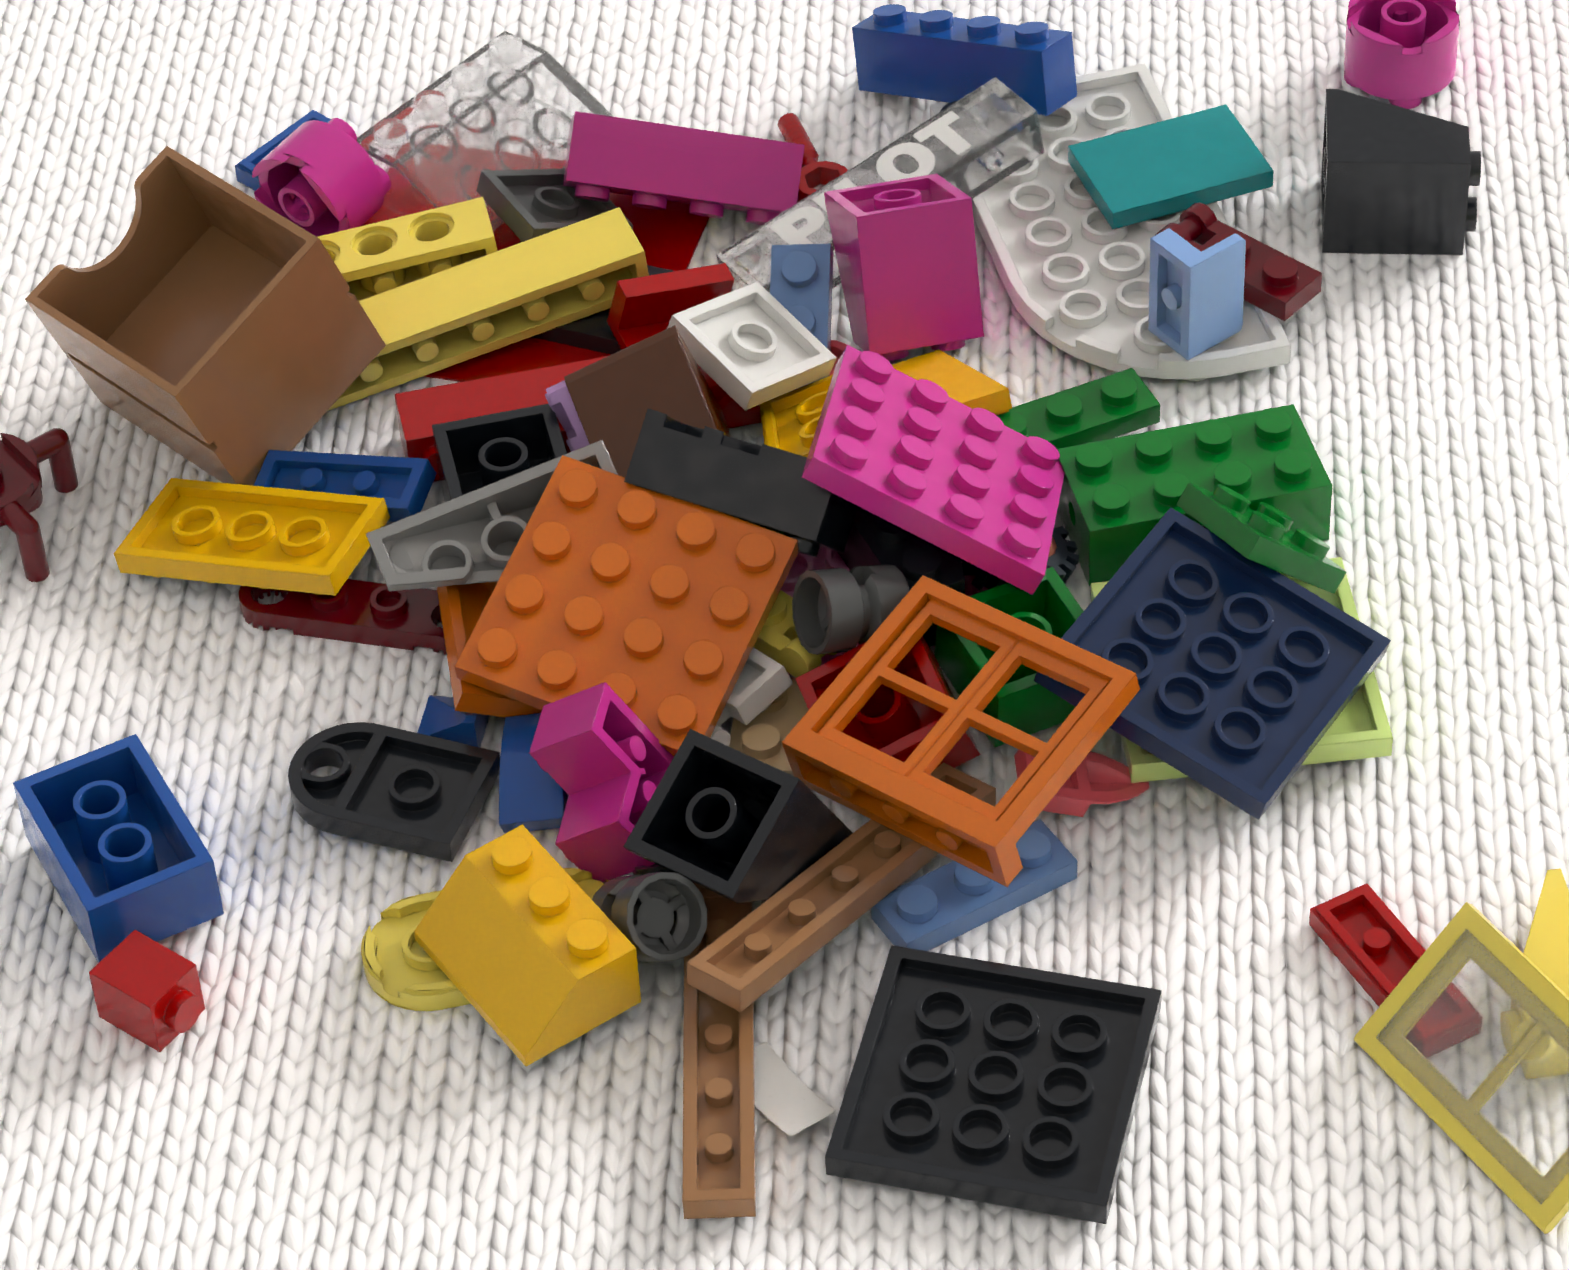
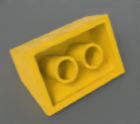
M523 824L466 854L414 930L417 943L526 1067L641 1002L636 947Z

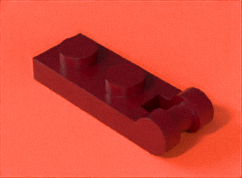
M1194 203L1180 215V223H1169L1157 233L1159 234L1170 228L1201 252L1235 233L1246 240L1244 301L1283 321L1290 318L1321 292V272L1217 220L1215 213L1203 203Z

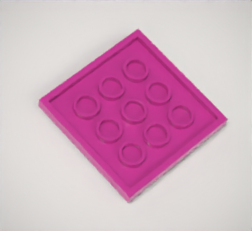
M847 344L835 366L802 478L1033 595L1045 576L1065 473L1058 460L1060 457L1059 451L1047 440L1037 436L1026 437L1005 426L1002 420L994 413L983 408L972 409L949 397L947 392L938 384L925 379L916 380L894 369L892 364L880 354L872 351L861 352Z

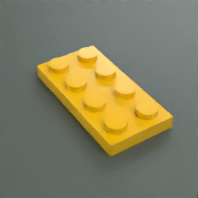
M171 478L113 554L120 573L336 596L370 548L366 533L384 527L390 519V515L384 498Z

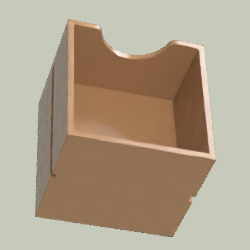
M166 146L135 181L136 205L134 216L125 237L116 249L105 259L89 267L71 268L64 264L55 266L25 300L102 404L222 483L253 486L268 451H292L386 344L356 296L349 292L351 288L318 237Z

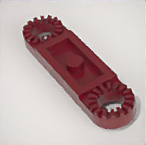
M347 579L336 596L277 589H260L249 586H240L238 596L242 615L245 618V622L248 624L252 623L253 628L258 629L260 626H263V631L270 630V627L275 628V630L287 629L293 630V635L413 651L415 647L430 648L436 653L443 650L444 655H447L443 628L437 624V621L440 624L442 623L437 590L421 588L389 591L385 583ZM271 592H274L275 596H279L281 592V596L284 598L274 604L258 603V598L264 599V593L267 594V597H270Z

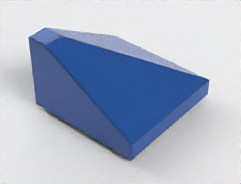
M429 695L417 733L481 747L490 715L455 711L453 697Z

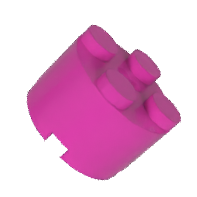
M1350 0L1346 20L1344 80L1350 86L1358 87L1373 96L1388 99L1390 104L1406 109L1419 106L1422 98L1436 94L1444 89L1453 80L1456 72L1460 26L1459 15L1456 11V1Z
M332 118L328 123L317 120L304 122L254 167L252 172V178L258 176L260 187L254 191L255 199L316 237L362 226L382 207L384 196L391 189V180L388 174L373 162L369 154L357 142V136L353 128L339 118Z

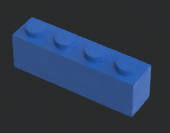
M889 4L875 8L873 15L852 27L860 91L949 103L967 100L985 108L1044 116L1050 115L1077 97L1072 32L1049 29L1048 24L1044 22H1026L1020 25L1001 23L1000 18L995 16H979L965 19L953 17V13L947 10L916 13L906 11V7L903 5Z

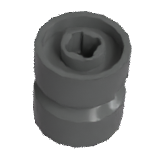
M890 564L856 566L850 571L843 568L805 571L798 578L792 599L793 621L801 645L809 653L818 655L847 652L855 648L857 643L861 645L867 642L910 591L909 585L903 573L895 565Z
M656 872L643 875L620 876L606 882L592 898L593 902L636 947L638 964L676 961L688 956L701 943L707 928V907L702 893L691 880L678 873Z

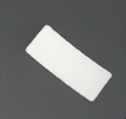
M762 1042L754 1046L755 1107L788 1136H794L836 1112L835 1108L826 1103L801 1081L768 1042Z

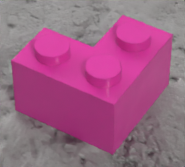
M606 682L544 705L529 754L537 761L540 768L548 773L569 795L555 845L564 853L569 861L574 863L579 869L591 872L592 879L602 883L606 882V879L609 881L631 873L637 866L653 865L654 863L629 852L623 846L674 756L659 743V739Z

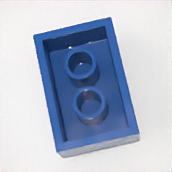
M136 734L13 782L25 836L98 963L134 930L158 942L224 914L214 860Z

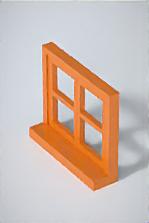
M922 575L782 741V745L794 777L799 778L809 789L1008 887L1023 868L1016 843L1138 693L1140 687L1135 672ZM933 623L995 652L957 699L894 670ZM1021 664L1086 694L1047 743L982 712ZM882 684L944 714L905 762L842 732ZM969 727H973L1035 757L995 807L931 776V773Z

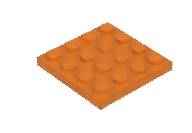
M562 455L455 665L457 679L542 710L544 705L606 682L659 739V743L675 756L690 729L709 738L711 737L799 553L798 540L716 510L624 482L625 477Z

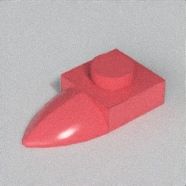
M1019 749L1014 755L1017 779L1035 758ZM1090 751L1043 811L1083 817L1090 805H1108L1139 796L1149 789V782L1131 783L1129 768L1126 765L1103 754Z

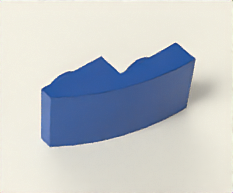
M541 713L505 717L499 772V826L504 833L522 824L528 831L560 828L569 795L548 773L540 768L537 761L529 754Z

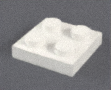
M758 281L672 315L667 327L668 329L674 325L676 326L696 363L744 410H748L830 375L837 358Z

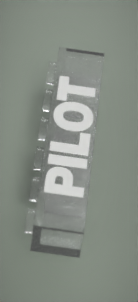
M996 77L716 254L718 264L726 263L735 279L732 291L758 281L770 293L772 245L831 243L834 254L832 289L841 284V278L825 205L824 192L938 174L973 199L1045 153L1037 111Z

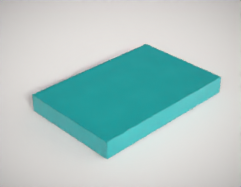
M1227 104L1068 146V163L1112 229L1184 211L1194 203L1200 202L1206 205L1273 186L1274 170Z

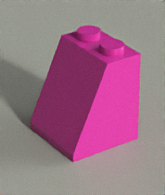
M938 174L824 192L853 342L863 351L878 353L888 361L907 357L910 349L930 346L932 350L951 351L964 347L965 340L984 337L973 207L970 196Z

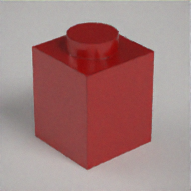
M137 930L131 932L89 971L99 1017L158 1052H161L180 1033L188 1031L195 1024L199 1015L205 1010L196 964Z

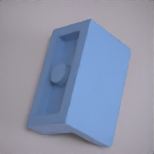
M1170 228L1150 238L1148 330L1186 360L1192 359L1242 329L1246 240L1235 233L1201 252Z

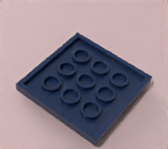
M1171 507L1061 638L1136 673L1140 690L1109 728L1258 820L1385 656L1391 642L1387 637L1276 570L1247 559L1213 532ZM1036 672L1034 678L1036 683L1075 707L1086 695Z

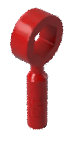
M794 113L784 114L778 120L777 125L785 141L805 145L797 204L801 208L807 206L815 207L821 210L823 214H827L823 208L812 200L823 193L824 190L813 188L819 185L832 187L846 177L852 182L851 173L845 166L836 162H818L819 155L798 116Z

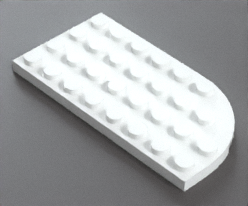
M1145 63L1076 76L1077 97L1048 116L982 107L987 112V136L983 145L978 146L961 191L972 198L973 218L1012 303L1027 324L1041 337L1075 358L1115 372L1133 368L1139 377L1157 379H1182L1189 382H1201L1208 378L1233 375L1290 363L1291 343L1278 318L1246 301H1243L1242 329L1190 360H1186L1148 330L1150 238L1155 236L1169 223H1180V215L1184 211L1112 229L1068 163L1069 145L1173 118ZM949 102L930 104V122L935 119L943 106ZM945 155L953 171L957 166V160ZM1217 202L1206 204L1215 213L1217 220L1229 225Z

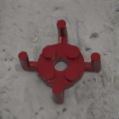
M53 428L28 442L11 434L0 433L2 441L0 440V527L6 525L16 535L25 577L31 582H41L50 574L40 525L30 514V512L38 509L43 502L41 490L42 477L39 463L49 459L54 487L58 492H72L79 484L69 436L61 428Z

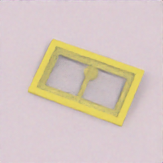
M1466 902L1354 1037V1041L1544 1234H1548L1569 1211V997L1475 906Z

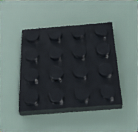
M891 945L825 1155L826 1175L1107 1224L1161 1011L1162 990Z

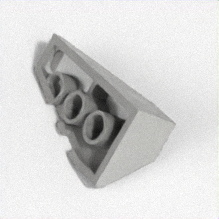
M603 440L564 455L617 474ZM562 456L366 533L388 590L399 591L498 581Z

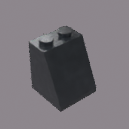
M1326 89L1321 166L1322 253L1463 255L1465 232H1475L1477 222V197L1468 196L1469 186H1480L1481 151H1470L1469 127L1344 90Z
M690 729L623 847L629 852L673 873H678L736 903L768 900L853 832L799 778Z

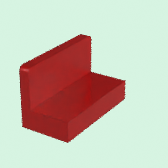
M726 263L619 280L617 281L607 322L621 350L666 330L672 315L731 292L735 279Z

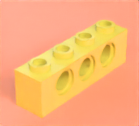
M483 197L318 236L351 288L349 292L354 294L358 301L498 251Z

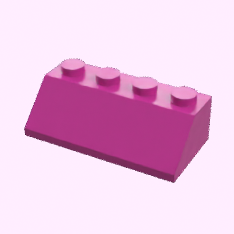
M575 111L569 128L563 186L575 187V197L586 200L608 202L610 193L633 196L632 205L637 207L666 210L667 201L690 204L689 213L693 215L723 218L724 209L747 212L746 222L771 226L779 221L781 217L783 218L796 210L805 145Z

